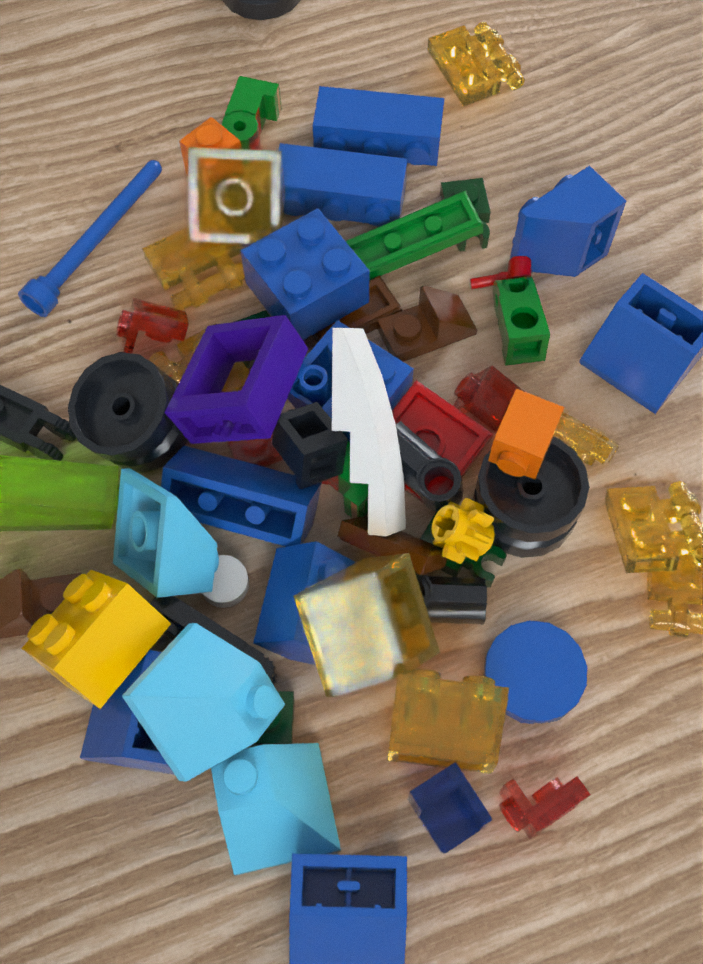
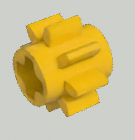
M465 497L461 506L450 501L448 505L442 507L433 519L432 535L435 538L433 545L443 548V557L462 564L465 557L477 561L479 556L484 555L493 544L495 530L492 522L494 517L484 513L483 505Z

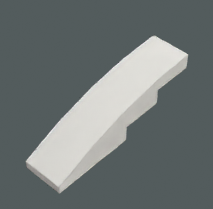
M333 328L332 431L350 432V483L368 484V535L389 536L406 529L404 475L396 424L382 374L364 329Z

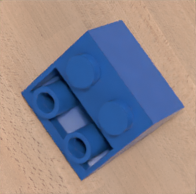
M590 165L574 176L571 174L566 175L556 184L554 189L540 198H531L521 207L518 213L519 218L515 236L512 240L513 246L510 259L515 256H527L532 261V272L576 277L608 255L627 201Z
M642 273L615 304L582 355L579 363L656 414L703 356V311Z
M338 320L304 358L287 398L295 409L318 402L331 419L333 328H349ZM368 340L383 377L391 410H393L412 386L414 368ZM341 431L348 439L347 441L350 442V432Z
M317 541L276 548L253 644L293 661L358 674H368L387 579Z
M149 650L101 709L93 705L80 755L82 760L175 775L122 697L127 689L162 652Z
M292 853L289 964H405L407 856Z

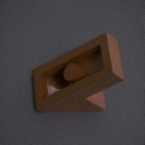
M426 285L420 287L419 305L377 321V330L388 352L403 362L477 334V328L459 295Z
M21 568L15 569L0 579V639L28 635L29 630L38 619L46 614L51 615L65 599L63 597L65 589L82 573L31 580Z

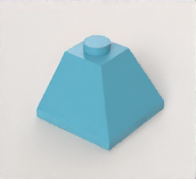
M131 468L121 469L113 564L157 598L212 592L214 573L219 565L218 543L177 496Z
M189 623L122 695L177 779L184 782L256 743L285 706L284 701L260 662L197 623Z
M319 743L265 744L243 749L211 768L218 812L235 876L291 863L292 853L330 854L341 851Z

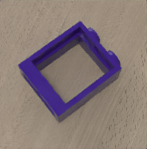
M286 315L209 325L164 413L191 444L271 438L306 356L308 347ZM255 360L241 391L221 392L235 362Z

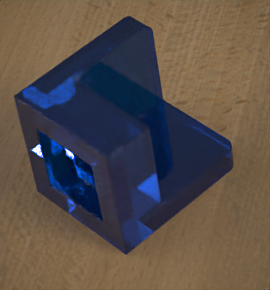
M456 762L409 792L407 800L442 854L448 853L487 827L492 821V817Z

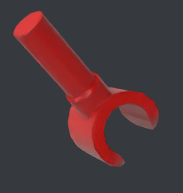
M527 256L512 257L508 262L507 272H498V274L470 279L471 289L493 286L496 280L531 276L532 261Z

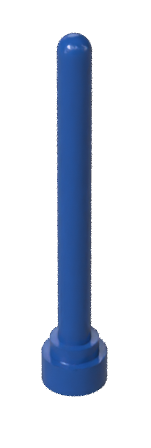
M150 160L45 277L39 276L37 279H30L18 292V297L28 309L41 317L48 316L58 304L59 288L161 174L162 166L158 161Z

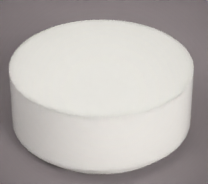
M220 555L218 569L214 573L212 592L202 593L204 599L211 605L220 608L231 607L241 602L249 589V577L245 566L241 561L232 556Z

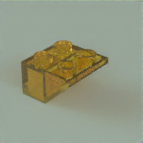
M409 553L364 558L293 596L326 697H336L406 675L440 653Z
M411 669L408 675L397 674L387 761L492 774L498 765L509 688L495 686L494 679L484 676H465L463 681L459 682L443 680L439 672L428 669Z

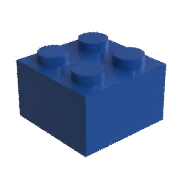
M319 208L240 250L245 282L271 317L286 315L302 340L369 303V269Z

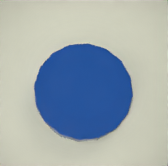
M529 620L509 626L495 638L485 657V685L489 697L502 713L520 723H550L563 718L579 703L587 686V664L581 647L566 631L551 623Z

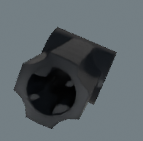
M401 421L398 422L396 430L404 483L421 497L427 508L434 512H438L442 507L448 505L450 501L459 505L463 498L464 489L458 467L455 463L438 455ZM443 476L453 481V487L446 494L434 495L427 490L430 481L436 477Z
M408 569L401 570L394 574L389 581L385 602L386 613L391 621L403 627L417 626L422 622L484 625L487 607L485 578L427 576L425 574L419 575ZM406 590L413 591L419 595L422 602L412 607L404 606L397 600L396 595Z

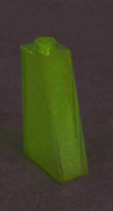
M0 455V532L111 529L114 515L118 509L120 484H117L119 466Z

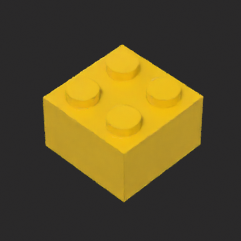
M90 570L87 574H81L67 586L63 593L65 599L51 615L46 614L34 623L27 635L29 640L21 649L66 687L101 709L171 623L128 583Z

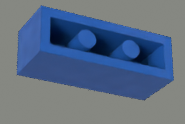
M319 86L312 125L313 146L316 148L408 159L407 163L412 165L437 166L445 98Z
M280 143L271 180V193L275 200V210L287 215L299 216L306 215L319 208L323 215L331 221L345 220L368 223L380 227L401 218L406 189L408 159Z
M185 445L163 467L161 487L177 496L199 523L285 547L303 544L314 525L322 482L300 490L296 485L295 475Z

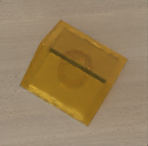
M205 147L188 148L190 241L252 244L282 228L285 201L282 151Z

